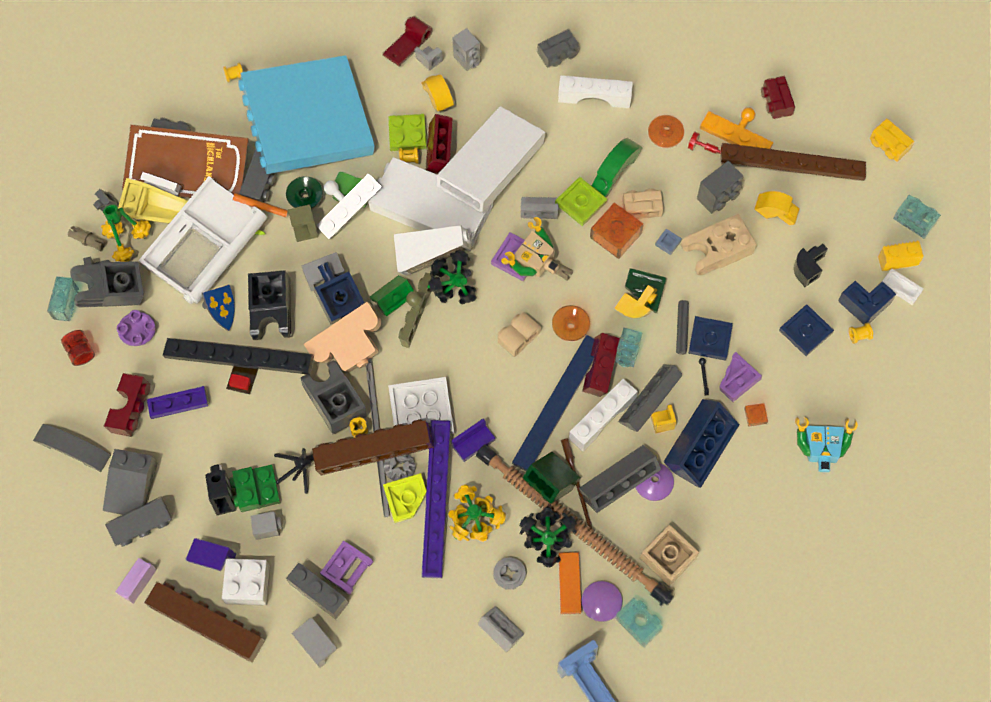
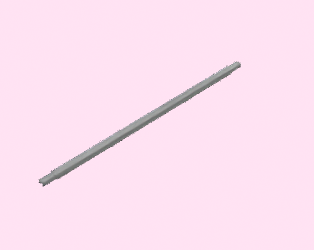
M370 358L368 360L369 363L366 365L374 433L375 430L379 429L372 361ZM383 461L377 462L383 514L384 517H389L388 501L383 488V484H386Z

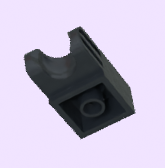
M285 270L248 274V309L250 314V335L253 340L262 339L265 326L272 322L278 324L279 332L284 338L291 336L290 277Z

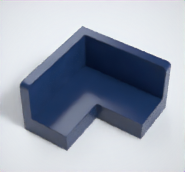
M854 281L842 292L838 302L864 325L865 323H871L892 303L896 293L883 281L870 293L857 281Z

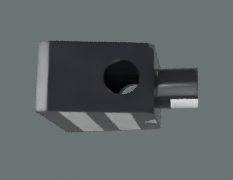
M219 464L211 466V473H207L205 477L208 498L216 515L236 511L232 488L226 471L222 470V466Z

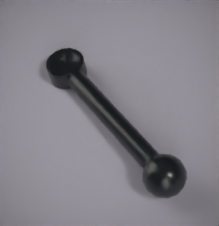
M700 358L699 364L702 370L704 396H708L709 390L705 371L706 359Z

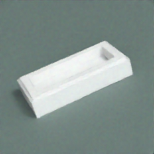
M892 268L883 279V282L897 296L911 305L914 304L924 290Z

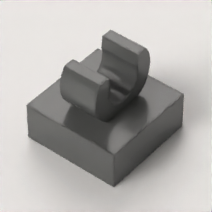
M99 189L95 193L98 200L93 205L97 210L100 209L103 212L106 206L112 204L117 207L119 206L108 192Z

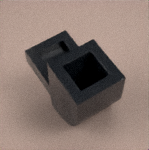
M824 244L818 247L814 246L808 252L802 248L797 255L793 268L794 274L804 288L820 278L823 270L816 262L826 255L828 248Z

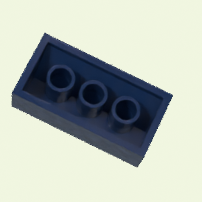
M702 399L663 462L674 474L701 488L739 427V423L720 402Z

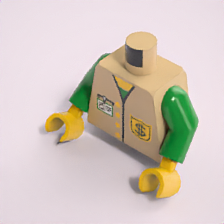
M534 217L536 225L534 226L530 221L528 222V227L535 229V232L532 231L515 254L512 252L504 253L509 260L502 258L501 262L505 265L510 264V267L520 276L535 275L540 277L545 270L555 274L560 265L553 261L554 246L544 228L540 227L541 219Z

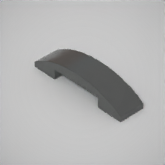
M42 424L33 439L34 442L70 456L99 472H102L111 456L102 449L72 434L46 424Z

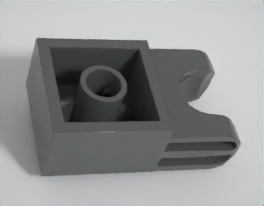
M138 261L76 265L70 270L71 278L74 281L84 282L90 286V290L81 291L75 296L74 302L77 307L140 305L144 296Z
M335 360L327 363L330 377L324 382H316L307 374L300 377L303 388L332 435L348 427L352 419L367 417L365 405Z

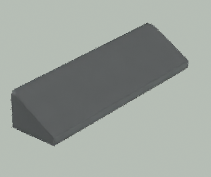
M663 364L618 422L638 432L682 377V373L675 365Z

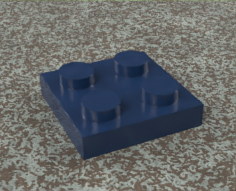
M806 304L779 328V331L805 356H808L834 332V329Z
M695 316L688 354L726 361L733 323Z

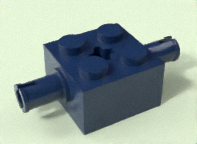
M329 262L317 267L325 282L314 287V293L330 325L365 303L349 271L335 277ZM338 294L340 297H344L342 302L335 300Z

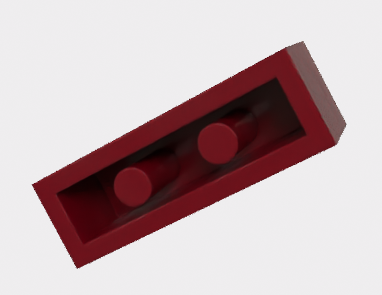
M435 114L429 123L426 171L438 174L450 161L452 117Z

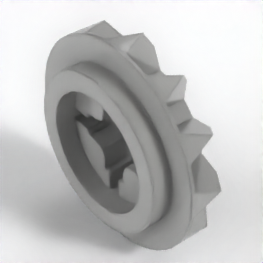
M407 454L385 460V474L393 481L412 476L415 471L413 457ZM396 460L400 464L405 463L403 464V471L400 468H394L396 467Z
M511 557L501 559L495 565L493 571L494 580L498 586L505 590L515 589L522 585L526 574L523 564ZM506 566H508L511 572H515L512 581L508 576L504 577L507 570Z

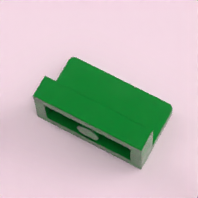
M398 275L373 293L370 299L377 303L383 315L387 317L407 302V295L414 290L407 279Z

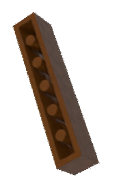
M418 419L414 420L412 424H398L393 426L392 429H378L372 434H358L355 438H342L332 444L322 443L318 447L312 448L315 470L322 476L434 448L430 425L426 420Z
M156 582L144 602L149 608L253 663L265 642L260 632L253 628L250 631L243 628L244 624L236 619H233V621L226 619L227 615L217 609L215 612L208 609L209 605L199 600L196 603L191 600V595L184 591H181V593L174 591L175 587L167 582H164V584Z

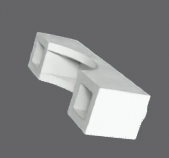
M560 75L558 102L576 104L585 98H599L607 101L612 107L630 108L632 81Z
M622 379L569 432V440L584 452L597 439L599 433L617 414L624 412L634 402L638 391Z

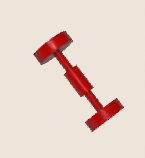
M693 133L688 149L694 150L696 144H698L707 151L721 154V150L718 149L719 147L698 141L700 133Z

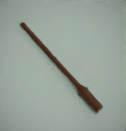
M566 438L561 440L566 457L565 460L576 473L574 467L575 457L573 456L569 440ZM578 481L576 484V488L579 494L587 525L591 527V530L593 528L591 525V521L589 518L584 498L579 489L580 484Z

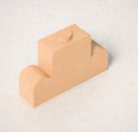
M366 302L310 339L304 346L309 354L314 356L315 361L328 363L334 356L343 371L351 372L357 367H364L369 363L368 360L378 354V349L367 332L377 331L381 326V319L372 304Z

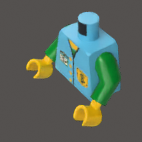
M797 417L795 419V424L799 427L797 429V445L802 453L808 456L809 462H818L819 472H830V463H836L839 458L846 454L851 446L854 434L852 431L858 426L856 420L855 424L849 427V419H846L845 426L847 429L844 430V427L808 426L809 421L806 417H804V423L799 425V418Z

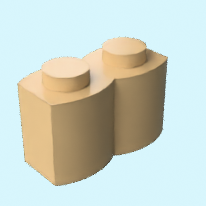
M525 312L521 315L517 314L512 319V324L507 328L503 327L498 333V343L514 357L541 332V326Z

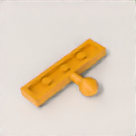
M749 107L742 110V119L738 125L708 111L700 125V129L731 144L771 149L774 143L745 129L747 123L755 118V111Z

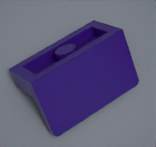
M483 418L452 439V447L462 461L465 462L477 454L484 444L488 446L494 442L495 437L487 428L486 421Z
M194 538L186 561L222 571L226 559H235L236 553L229 547Z

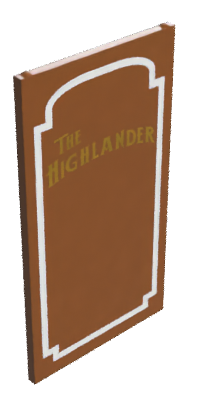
M131 125L122 190L124 189L126 178L144 182V180L140 179L142 172L181 185L178 197L191 198L209 176L231 194H239L244 180L249 138Z

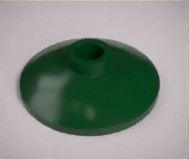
M308 176L294 179L286 189L287 201L294 208L310 205L312 209L319 204L323 195L320 183Z

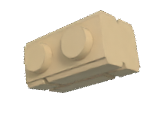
M650 188L644 192L630 190L623 193L622 201L625 220L662 217L661 190Z

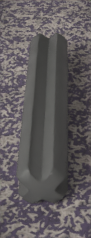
M680 300L678 303L676 353L682 355L687 352L689 302L686 300Z

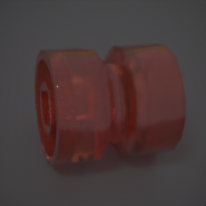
M82 330L71 331L61 339V344L68 353L67 355L72 365L80 366L94 358L95 353Z

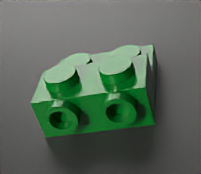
M272 464L254 469L248 467L232 471L233 477H229L231 488L236 490L233 500L235 507H239L241 512L280 504Z

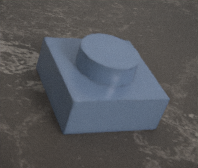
M666 229L656 241L655 246L671 255L680 244L682 238Z

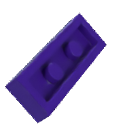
M202 386L147 399L150 418L155 419L207 407L208 400L205 387Z

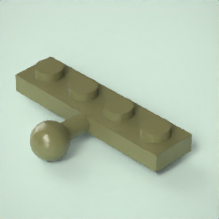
M425 272L424 277L419 280L418 292H410L406 297L407 303L412 308L411 311L407 312L405 326L400 329L398 335L403 347H410L431 292L427 287L428 281L431 280L430 273Z

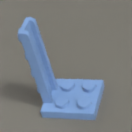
M594 640L558 662L557 672L560 677L572 675L589 702H615L590 664L596 659L598 645Z

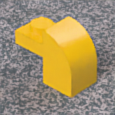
M441 74L429 76L425 81L421 82L423 89L429 94L432 106L438 112L454 105L449 88Z
M768 191L759 194L754 210L766 219L778 216L788 225H794L800 208L792 203L793 197L782 192Z
M648 285L639 300L629 293H624L615 309L630 318L645 317L653 311L647 305L648 303L652 304L656 299L657 295L655 293L657 289Z

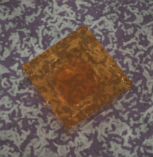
M764 403L744 407L748 427L768 423Z

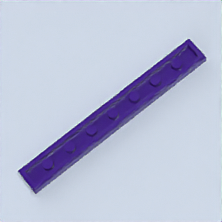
M431 420L430 425L434 448L429 449L422 578H442L450 421Z

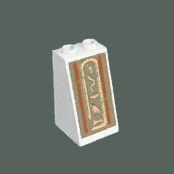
M460 225L394 234L397 270L405 276L411 275L431 266L436 259L450 258V253L466 251L470 249L469 244L472 243L471 233Z

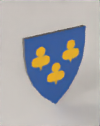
M230 284L201 293L204 300L202 307L208 310L211 317L222 328L229 331L235 313Z

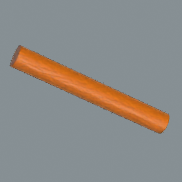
M236 193L233 196L234 201L286 217L288 210Z

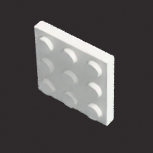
M446 377L388 385L394 426L398 424H412L414 420L418 419L426 420L429 425H431V420H443L451 422L450 434H454Z

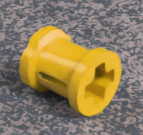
M240 62L235 66L223 67L227 83L232 79L241 77V72H243Z
M415 147L411 150L399 148V159L406 163L415 162V164H418V148Z
M865 323L864 326L857 328L849 327L851 342L855 344L863 339L872 340L873 330L870 323Z
M358 417L350 421L349 426L354 438L358 434L368 435V427L363 418Z

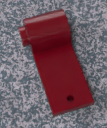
M416 16L409 17L406 20L405 33L383 52V56L397 66H400L415 52V48L420 47L432 33L433 28Z

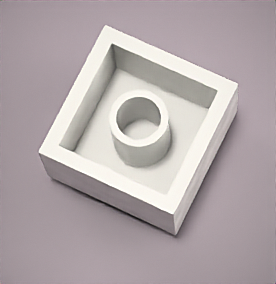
M226 559L222 600L226 604L266 605L270 570L268 562L266 560Z

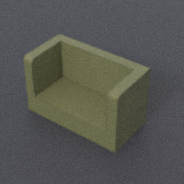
M310 205L288 209L297 242L318 237Z

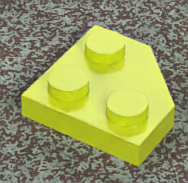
M421 473L383 484L394 523L413 518L427 493Z

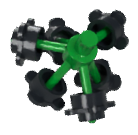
M455 251V253H450L452 264L455 265L453 272L448 271V264H446L447 261L444 258L442 260L436 259L432 263L431 280L428 281L427 287L430 292H434L435 297H438L440 302L446 303L448 298L451 299L453 297V288L455 286L461 288L458 291L459 303L461 305L476 300V288L464 286L467 284V277L471 276V270L462 267L467 265V261H470V257H468L466 252ZM445 274L449 276V280L440 281L439 277H443Z
M545 507L542 512L536 514V519L540 520V524L545 526L546 530L541 531L535 527L537 520L532 518L534 516L533 513L529 517L525 516L521 519L519 524L521 527L520 534L522 535L525 532L527 535L524 542L525 548H534L536 551H540L542 545H546V549L541 551V557L536 559L538 563H542L545 567H553L555 563L561 561L556 551L551 549V545L553 544L554 549L558 551L564 547L570 548L572 541L569 538L570 532L577 533L575 518L571 515L567 516L565 512L562 513L563 518L559 520L561 527L555 531L550 530V527L560 518V514L554 512L551 507Z

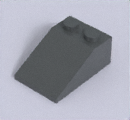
M114 449L108 470L103 511L123 515L146 504L157 467V461L153 456Z

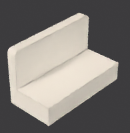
M142 172L140 178L146 184L177 197L179 196L182 186L177 183Z

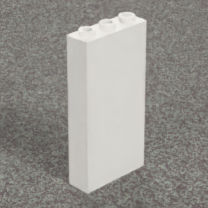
M500 106L438 173L437 187L483 213L544 144L545 131Z
M394 157L390 163L386 164L383 177H380L377 181L382 188L368 201L370 211L419 231L461 225L471 233L472 243L469 244L470 249L468 251H471L493 208L492 202L483 213L479 212L437 187L436 174Z

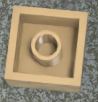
M668 525L641 553L640 559L670 586L697 559L699 552L674 528Z

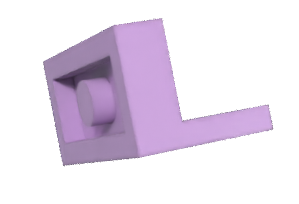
M138 558L115 592L134 604L157 569L149 562L146 563Z

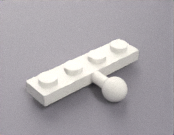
M368 173L344 196L339 191V186L335 181H327L324 185V191L328 195H334L339 203L316 226L328 239H331L382 186Z

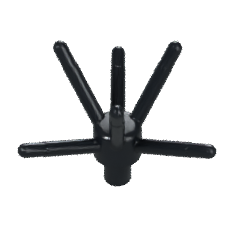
M302 448V455L299 457L275 453L274 457L291 460L295 463V467L279 478L276 484L285 480L295 471L297 472L292 480L296 481L303 471L304 492L308 494L307 468L314 461L313 453L307 456L305 448Z

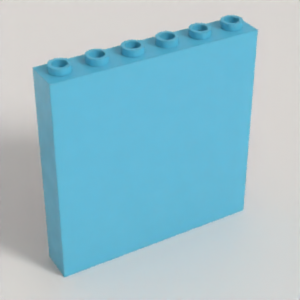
M346 55L241 72V80H238L239 90L244 93L242 95L243 104L248 107L247 118L248 121H252V136H256V150L261 153L260 164L262 168L265 167L266 174L373 155L375 145Z

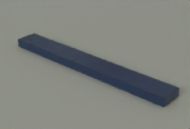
M586 335L513 459L512 464L527 471L529 466L538 459L586 373L593 364L594 356H591L594 338Z

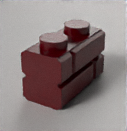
M780 76L775 79H766L763 87H761V95L763 98H766L767 113H771L772 119L792 116L795 104L786 77Z

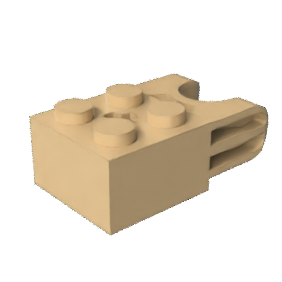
M737 214L685 237L681 242V247L686 252L700 250L705 254L706 257L698 261L695 267L698 275H704L719 267L723 268L754 254L756 243L740 215Z

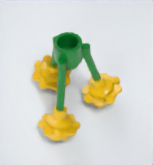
M108 205L103 210L107 221L101 226L103 230L102 235L108 239L115 238L117 251H114L112 255L115 261H130L134 250L130 247H124L119 238V234L123 233V225L120 222L121 217L124 216L132 224L134 229L131 231L134 239L147 237L151 225L148 220L134 221L125 213L122 207L118 209L116 205Z

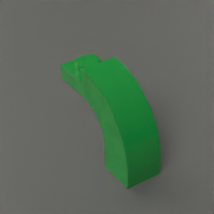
M629 138L621 140L596 172L598 174L591 186L604 197H608L620 174L629 164L636 161L643 147Z

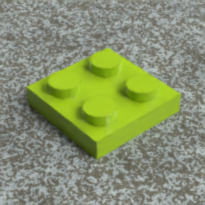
M424 114L388 116L390 151H399V148L411 150L415 147L426 149Z
M581 177L576 179L555 200V204H558L559 208L581 226L607 202L606 197Z

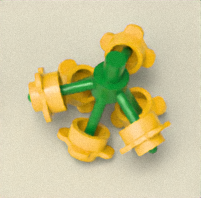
M467 484L462 485L458 489V492L454 494V498L460 499L462 503H468L469 507L466 509L463 505H457L455 510L449 511L448 516L454 522V527L450 525L449 528L453 530L452 535L455 539L469 541L470 539L467 536L470 531L466 527L471 520H475L476 523L472 526V533L469 536L471 539H478L484 542L488 539V535L493 529L491 526H487L486 523L480 522L479 518L482 516L489 517L490 524L496 525L495 528L499 529L500 524L505 522L506 513L502 511V506H499L498 509L493 507V498L490 495L485 498L477 497L474 500L475 504H473L472 500L475 498L474 492L477 491L476 486L470 487Z

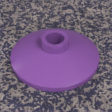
M660 463L661 470L635 487L643 498L650 501H659L666 498L674 486V478L671 471ZM657 477L658 482H653L651 478Z

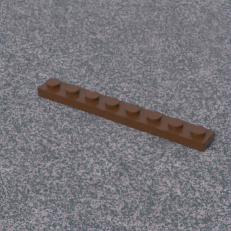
M722 143L720 163L729 161L731 164L859 181L866 179V161Z

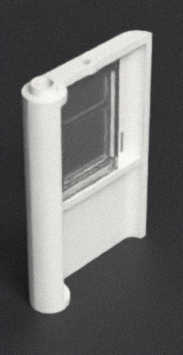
M210 176L138 260L144 267L183 294V298L191 305L193 303L198 304L203 298L201 293L207 292L267 219V216L254 206L251 208L246 204L234 201V195L217 184Z

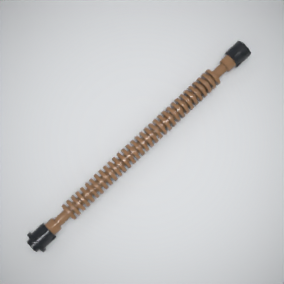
M486 444L478 450L476 454L478 459L487 466L490 465L494 469L500 470L504 474L503 479H507L508 483L511 482L512 486L515 485L516 489L527 495L526 497L542 508V510L545 507H551L554 512L560 514L558 520L563 518L562 513L564 512L567 516H570V511L566 510V507H562L561 503L558 504V501L550 504L543 499L522 478L523 473L515 469L514 466L507 467L502 463L503 460L497 456L498 454ZM577 516L574 517L577 522L575 527L577 533L574 534L576 537L579 536L580 540L584 543L587 542L586 545H591V549L596 547V553L599 552V555H603L604 559L608 557L607 561L611 562L613 566L616 564L615 568L617 569L620 567L619 571H624L623 574L625 576L628 574L627 577L629 579L633 576V582L638 580L645 585V589L651 593L650 595L659 602L661 607L664 604L666 606L670 604L675 597L672 595L673 589L669 590L662 583H657L653 579L650 580L642 574L643 568L638 570V564L634 567V561L630 563V558L626 560L627 556L623 555L621 551L618 553L619 549L616 548L614 550V545H611L610 542L606 543L607 540L605 538L602 540L603 537L601 535L598 536L597 532L594 533L595 530H590V526L586 527L585 522L582 523L581 519L578 520Z

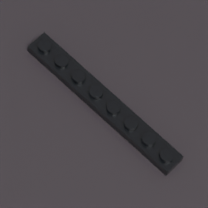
M167 338L163 351V357L167 359L310 375L314 359L312 354L173 338Z

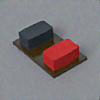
M233 366L226 389L250 395L258 369Z

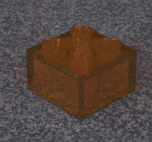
M614 202L591 227L590 238L620 259L642 234L644 224Z

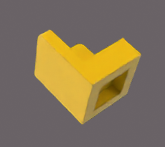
M671 404L667 405L666 410L654 412L651 415L655 434L675 429L676 419Z

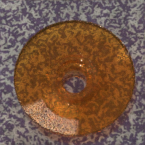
M661 115L654 118L649 124L648 135L655 145L670 148L682 141L684 127L677 118L670 115Z
M568 305L561 307L555 312L552 318V328L559 338L565 341H577L588 333L590 319L582 308ZM568 324H573L574 327H573V328H569L567 325H568Z

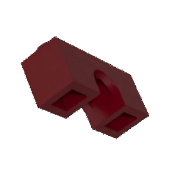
M601 333L594 338L591 356H594L590 371L586 373L582 392L598 397L608 392L620 338Z
M126 373L122 374L116 391L124 398H128V401L121 409L110 408L104 427L110 433L129 437L133 436L138 426L140 413L144 410L146 396L150 393L151 384L144 377Z

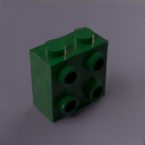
M550 452L532 463L522 478L543 499L552 504L571 492L581 477L555 453Z

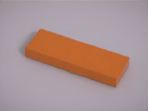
M559 553L558 556L561 558L559 562L561 614H581L579 553Z

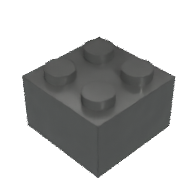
M727 161L700 182L697 200L711 214L716 210H722L729 200L733 201L739 196L743 175Z

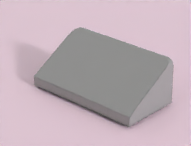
M496 606L483 615L478 623L506 652L524 635Z

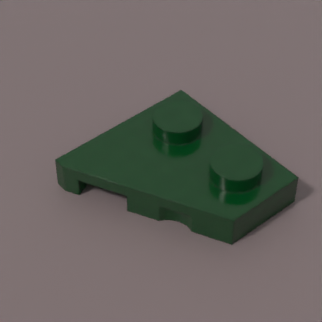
M630 268L625 288L638 299L648 285L656 288L655 294L657 297L652 304L648 303L647 306L653 309L654 313H657L666 277Z

